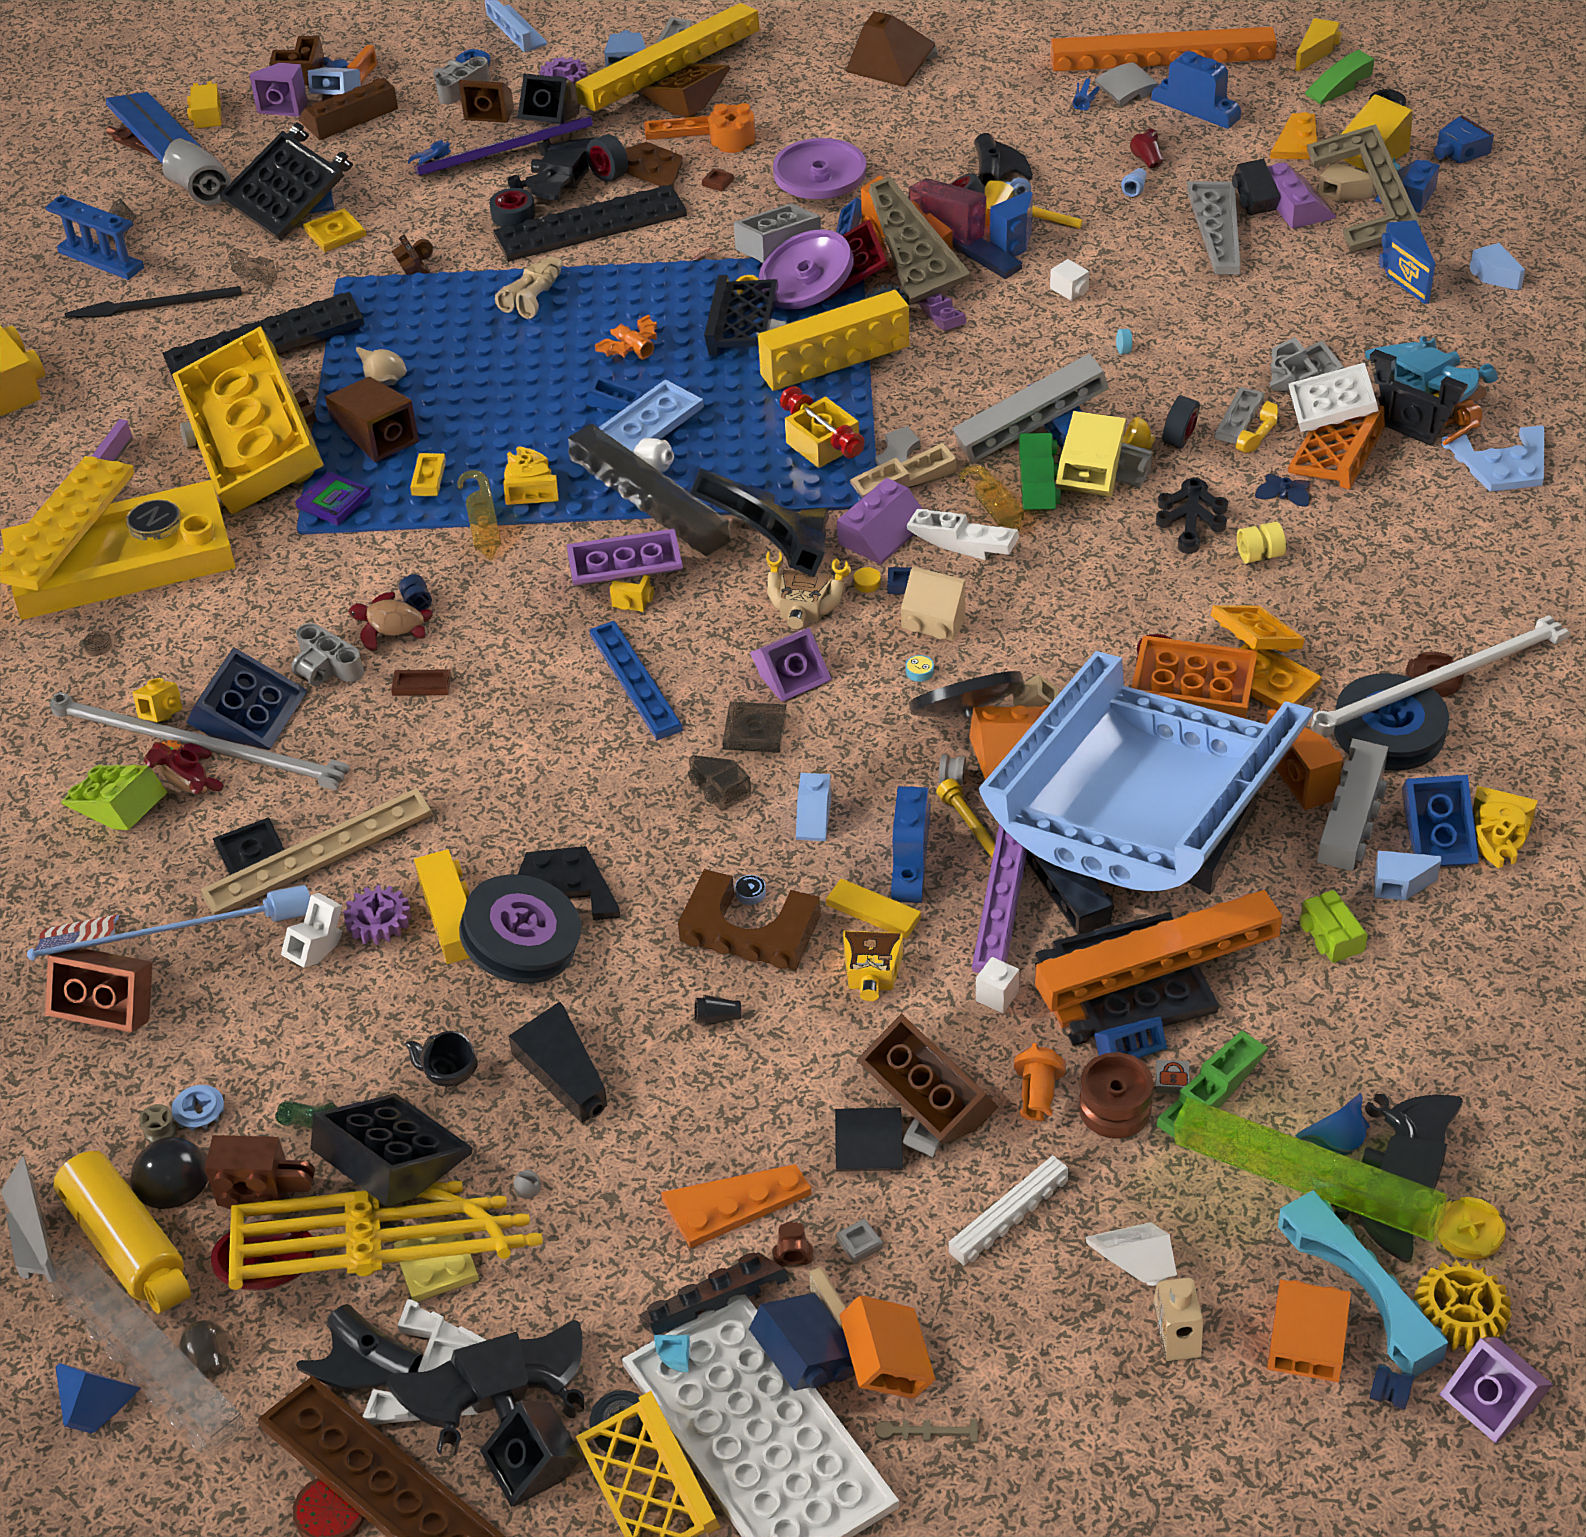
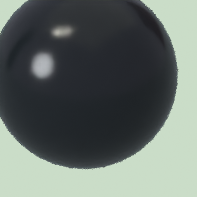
M167 1137L156 1140L147 1145L138 1154L133 1163L130 1179L132 1191L143 1204L152 1208L170 1209L182 1206L196 1198L208 1183L204 1169L207 1157L197 1145L186 1139Z

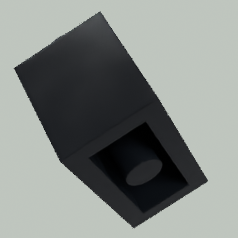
M1265 159L1237 164L1235 173L1232 175V184L1238 190L1241 205L1246 209L1248 215L1276 210L1281 196Z

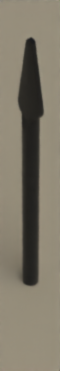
M241 286L120 303L105 301L66 312L64 315L66 318L108 317L119 312L241 296L242 290Z

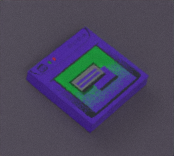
M328 471L295 502L297 509L339 525L371 496L370 488Z

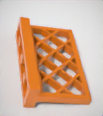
M1378 406L1379 411L1373 412L1368 416L1347 419L1339 424L1333 423L1309 431L1288 466V472L1301 476L1337 480L1340 483V487L1350 490L1385 429L1384 406ZM1355 420H1362V421H1363V422L1357 423V424H1355V425H1353V424L1351 423L1352 421H1355ZM1344 424H1345V426H1346V428H1343V429H1340V430H1337V431L1334 429L1335 427H1338V426H1341V425H1344ZM1327 430L1329 432V434L1320 437L1317 435V433H1321ZM1350 434H1353L1355 436L1347 440H1344L1342 438ZM1333 440H1336L1338 442L1330 446H1327L1325 444ZM1316 446H1319L1321 448L1313 452H1310L1308 450L1309 448H1313ZM1342 449L1346 451L1345 453L1339 455L1334 454V452H1337ZM1325 455L1329 457L1328 459L1319 462L1317 461V458ZM1308 461H1310V462L1312 463L1311 465H1308V466H1299V464H1302V463H1305V462H1308ZM1332 465L1337 466L1336 470L1324 469Z

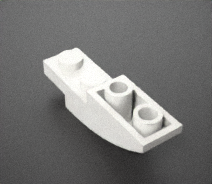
M917 509L907 524L909 531L933 545L983 560L987 559L990 552L1009 555L1019 539L1018 529L970 524L965 514Z

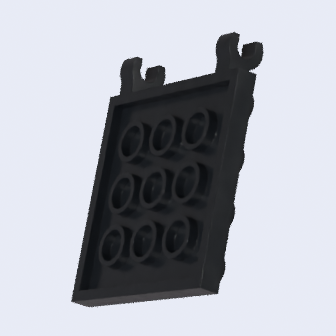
M298 122L292 126L288 133L281 131L219 194L222 201L279 241L345 176L342 171L346 172L353 166V163L347 160L348 155L342 151L330 163L300 143L304 142L309 137V134L303 130L304 126Z
M1170 912L1055 940L1053 941L1052 949H1044L1035 953L1038 960L1035 963V967L1036 964L1042 963L1047 959H1054L1077 949H1085L1100 944L1105 940H1112L1127 935L1132 931H1140L1155 926L1160 922L1173 920L1174 918ZM1198 964L1081 1002L1080 1005L1086 1020H1076L1069 1023L1072 1033L1068 1034L1072 1046L1086 1043L1091 1037H1095V1033L1154 1017H1161L1162 1025L1167 1026L1218 1013L1219 1004Z

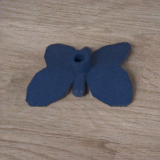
M1266 474V483L1261 484L1255 493L1256 498L1264 500L1275 498L1279 493V498L1285 499L1287 494L1289 501L1297 506L1306 507L1309 505L1310 498L1305 489L1309 487L1310 481H1291L1288 477L1281 478L1273 474Z

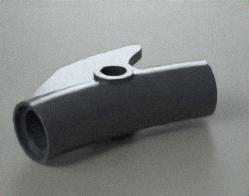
M982 133L976 137L974 145L979 160L978 179L984 187L989 181H999L1009 173H1019L1028 180L1033 179L1030 164L1024 154L994 140V137L989 133Z
M345 1304L334 1310L327 1320V1327L330 1329L332 1336L331 1353L321 1360H300L296 1363L299 1371L310 1377L313 1375L322 1383L343 1390H354L384 1386L389 1374L418 1372L424 1355L389 1337L368 1322L351 1305Z

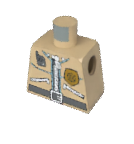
M1182 1278L1158 1282L1153 1306L1166 1361L1201 1357L1203 1319L1193 1279ZM1185 1327L1184 1336H1178L1176 1334L1177 1330Z

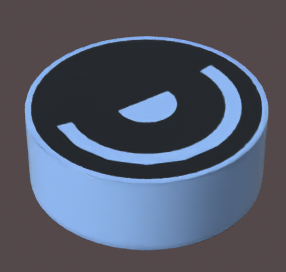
M756 875L741 877L735 884L736 898L739 902L746 905H754L761 902L766 895L764 880Z

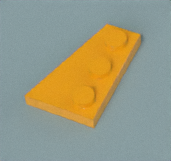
M1307 112L1292 113L1270 152V159H1310L1307 145L1317 142L1315 114Z

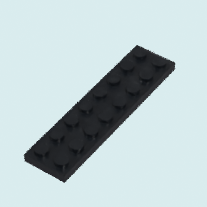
M662 185L655 189L638 191L635 194L615 197L604 202H595L580 208H571L568 211L548 214L537 219H528L521 223L504 225L501 228L493 229V233L507 262L685 217L687 216V210L672 185Z
M349 291L336 294L334 297L322 301H314L300 308L290 309L279 315L268 316L263 320L244 324L239 328L223 331L205 339H198L187 345L173 347L168 351L162 352L175 383L173 373L260 326L274 345L277 354L364 326L365 323Z

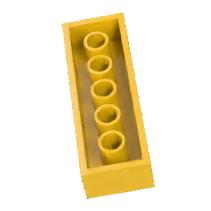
M892 290L759 333L760 374L770 388L775 391L909 347V305L896 290Z

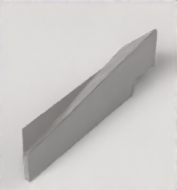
M22 1156L0 1191L5 1204L10 1212L6 1213L15 1265L19 1276L22 1278L30 1279L33 1273L45 1275L48 1282H55L57 1277L44 1216L38 1201L32 1175L25 1157Z

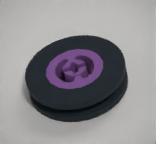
M508 874L490 878L479 884L471 892L460 921L459 935L468 956L487 973L515 983H539L556 977L568 967L580 939L581 921L570 899L553 885L531 876Z

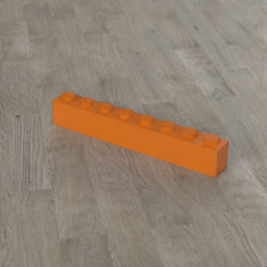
M1265 890L1248 893L1240 898L1225 903L1221 902L1204 910L1190 912L1185 916L1170 921H1163L1140 931L1135 930L1127 935L1112 940H1105L1100 944L1085 949H1077L1069 954L1054 959H1047L1042 963L1036 964L1035 986L1049 1010L1054 1012L1279 937L1283 915Z

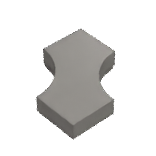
M908 426L885 434L887 448L883 453L875 457V462L879 466L894 458H897L901 463L908 460L910 453L920 447V439Z

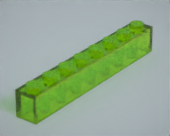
M1189 1097L1186 1098L1174 1122L1175 1144L1306 1194L1314 1190L1322 1200L1431 1242L1434 1241L1445 1216L1447 1194Z

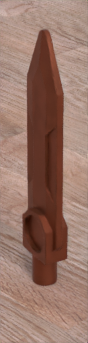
M113 126L107 127L106 132L112 136L113 141L156 158L128 128L121 126L119 129Z

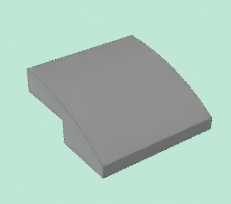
M1134 62L1117 66L1094 79L1096 85L1120 106L1125 105L1137 95L1141 99L1145 98L1159 85L1157 81Z

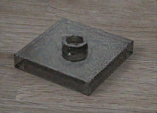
M730 701L722 741L723 750L780 753L787 715V704Z

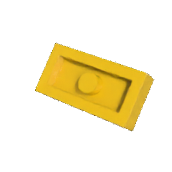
M419 453L410 486L412 496H438L446 464L445 454Z

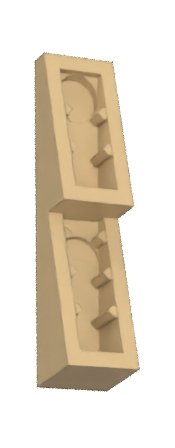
M941 443L902 463L897 458L889 460L850 479V482L863 498L886 477L905 487H911L957 472L956 458L944 443Z

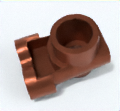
M790 1221L779 1226L778 1242L773 1247L772 1255L773 1261L782 1267L798 1263L807 1265L814 1259L813 1246L807 1242L804 1227L801 1223Z

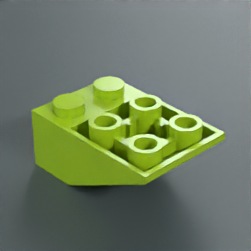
M100 764L93 767L87 773L88 777L83 782L71 787L68 790L69 795L61 803L114 830H129L168 792L153 770L147 765Z

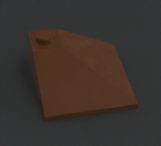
M873 11L863 25L846 72L906 87L935 47V42L895 16Z
M689 64L687 67L680 69V71L668 75V78L664 77L641 88L638 92L673 115H682L684 118L694 117L698 111L706 107L729 72L730 66L720 64Z

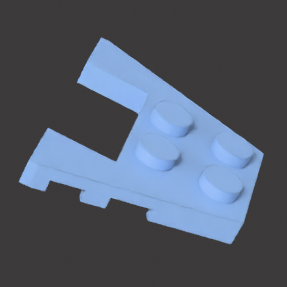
M1543 425L1520 428L1519 437L1524 446L1515 445L1509 448H1490L1484 451H1474L1466 434H1463L1447 445L1442 443L1446 450L1450 449L1455 454L1454 457L1460 463H1464L1470 468V473L1490 492L1543 485ZM1449 436L1443 437L1442 442H1443L1445 439H1447Z

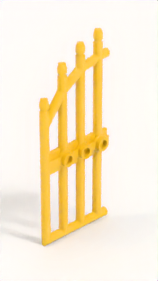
M456 1180L448 1181V1183H433L415 1197L424 1198L436 1203L379 1209L380 1201L365 1190L238 1204L231 1206L229 1288L232 1290L240 1289L243 1286V1280L342 1268H347V1274L356 1273L358 1276L365 1277L372 1275L376 1270H382V1264L490 1251H496L499 1258L507 1259L511 1255L510 1249L543 1244L542 1233L505 1236L501 1229L529 1225V1214L519 1213L514 1216H491L485 1210L507 1207L506 1196L498 1195L492 1196V1198L466 1199L454 1195L463 1191L462 1181ZM345 1206V1213L244 1224V1217ZM459 1213H465L472 1218L380 1229V1222ZM343 1226L346 1228V1233L244 1245V1238ZM481 1231H487L490 1238L381 1250V1243ZM346 1247V1254L243 1266L244 1258Z

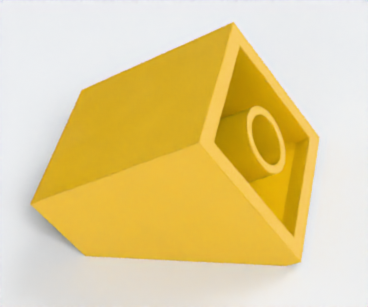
M1375 94L1341 134L1376 124L1393 161V158L1398 159L1410 151L1413 110ZM1361 154L1343 159L1351 165L1368 172Z

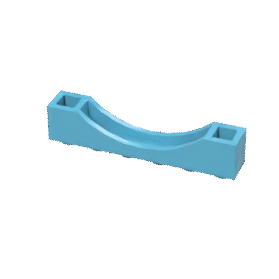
M1312 1190L1280 1208L1278 1228L1298 1251L1317 1256L1336 1265L1353 1277L1366 1290L1376 1304L1383 1319L1387 1336V1354L1403 1372L1413 1374L1416 1377L1444 1360L1448 1341L1446 1336L1441 1333V1329L1438 1326H1433L1422 1313L1420 1305L1415 1300H1410L1402 1291L1397 1279L1393 1275L1387 1274L1379 1265L1374 1253L1369 1249H1365L1356 1239L1352 1228L1340 1221L1334 1214L1333 1208L1328 1201L1322 1200Z

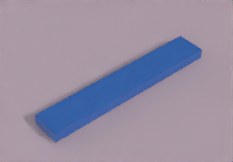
M615 620L589 629L592 640L656 741L683 731L681 722Z

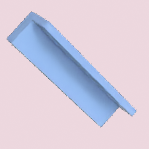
M485 0L487 16L524 53L547 45V41L510 5L503 6L498 0Z

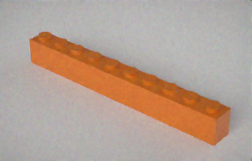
M1273 26L1052 38L1050 57L1053 71L1107 69L1133 62L1139 67L1170 65L1171 62L1186 51L1195 52L1200 56L1214 59L1216 62L1272 60L1276 56L1277 39Z

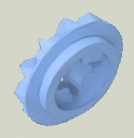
M196 1085L185 1089L173 1101L171 1108L173 1119L179 1124L180 1128L188 1127L194 1131L196 1127L202 1126L207 1129L210 1122H218L219 1114L224 1112L222 1094L216 1088L208 1085ZM196 1101L202 1107L203 1112L201 1114L195 1111L194 1102Z

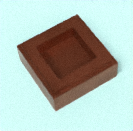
M713 168L702 179V186L722 192L734 180V176L732 173Z

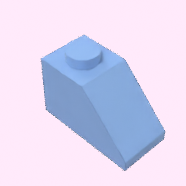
M1500 243L1473 250L1470 271L1483 283L1515 290L1522 289L1525 269Z
M801 773L797 798L796 840L826 841L832 798L830 774Z

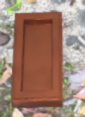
M395 670L391 687L392 696L448 695L451 670Z

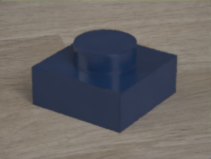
M888 567L887 594H905L912 567Z

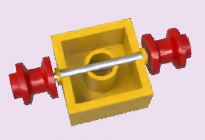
M791 386L783 391L780 398V406L791 413L790 416L785 418L786 443L811 463L820 468L842 455L846 458H854L863 451L865 440L859 434L858 420L827 397L813 403V399L809 395L803 394L802 390L797 386Z

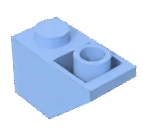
M1378 851L1375 866L1374 897L1396 900L1409 899L1437 881L1441 856Z

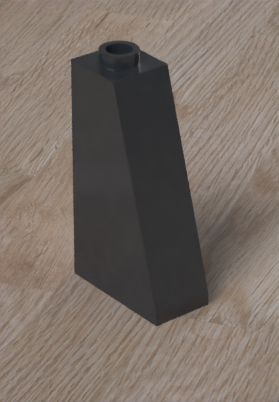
M560 1001L508 1036L512 1055L581 1123L589 1118L599 1116L604 1108L608 1106L605 1087L564 1005Z

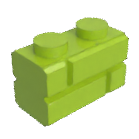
M1336 891L1325 892L1320 897L1314 896L1302 903L1301 915L1299 916L1300 925L1305 932L1312 934L1320 954H1326L1330 961L1335 963L1365 951L1368 934Z

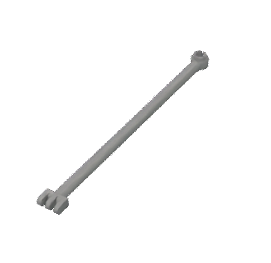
M63 692L54 694V698H51L50 701L52 713L58 717L71 715L165 740H175L184 745L186 743L197 744L211 752L317 778L320 787L337 790L339 782H342L345 778L344 774H347L350 770L348 764L332 759L327 766L76 703L72 701L69 695Z

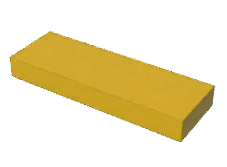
M842 878L826 897V906L888 932L903 933V938L905 939L908 938L921 920V911Z

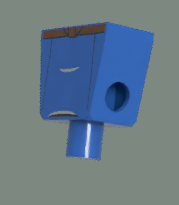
M1461 115L1440 129L1434 154L1438 159L1448 156L1457 163L1467 162L1491 153L1494 134Z

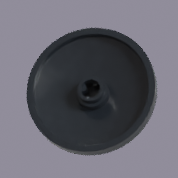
M1020 671L985 675L927 692L913 698L908 704L911 715L944 717L963 714L964 718L972 717L974 707H985L1006 698L1022 687L1024 680Z

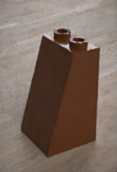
M370 376L325 396L329 417L374 462L419 442L412 401Z

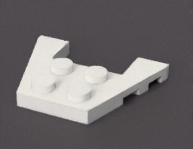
M407 1299L398 1323L399 1333L430 1339L418 1372L432 1370L451 1360L453 1350L486 1341V1339L462 1326L457 1328L444 1321V1317L434 1311L430 1313L420 1308L419 1303ZM373 1389L363 1414V1418L371 1425L420 1420L406 1410L391 1392ZM471 1406L464 1410L461 1416L474 1415L477 1412Z

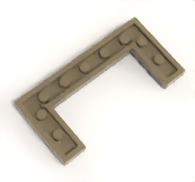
M1376 124L1307 145V152L1314 168L1361 154L1387 216L1343 229V237L1350 253L1381 244L1382 234L1386 233L1387 223L1416 220L1421 230L1420 221Z

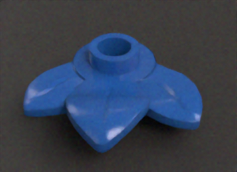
M441 139L430 145L431 148L410 156L408 164L419 158V164L421 165L433 157L435 160L444 157L451 152L449 141L443 142Z

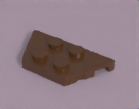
M649 142L625 148L628 157L627 174L657 186L672 185L674 188L675 179L678 178L679 169H681L683 164L682 155Z

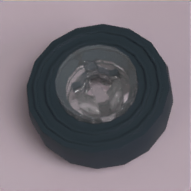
M627 1390L612 1391L602 1396L593 1406L589 1417L590 1428L640 1402L638 1398L640 1395ZM639 1414L625 1421L621 1434L639 1439L643 1427ZM616 1427L612 1428L609 1431L615 1432ZM647 1433L645 1441L648 1442L650 1440V1436ZM600 1435L593 1439L600 1449L606 1453L608 1452L612 1438ZM619 1440L614 1455H631L634 1453L636 1445Z

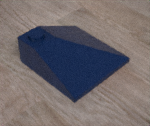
M233 647L194 704L186 723L210 737L270 750L303 699L307 689Z

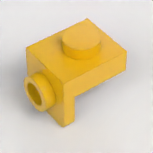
M643 575L640 584L613 580L610 586L612 607L643 612L647 602L651 603L654 597V587L650 584V576Z

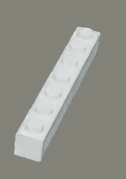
M1052 1155L950 1240L949 1254L963 1266L969 1261L974 1262L983 1249H989L996 1238L1005 1236L1014 1223L1016 1225L1019 1224L1027 1212H1033L1038 1207L1040 1201L1043 1199L1047 1200L1058 1186L1063 1187L1068 1181V1167Z

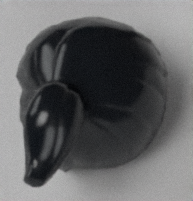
M445 1031L435 1036L430 1035L423 1046L416 1041H407L405 1043L409 1050L412 1065L419 1071H424L426 1077L438 1086H457L467 1081L478 1067V1060L471 1042L466 1036L456 1031Z

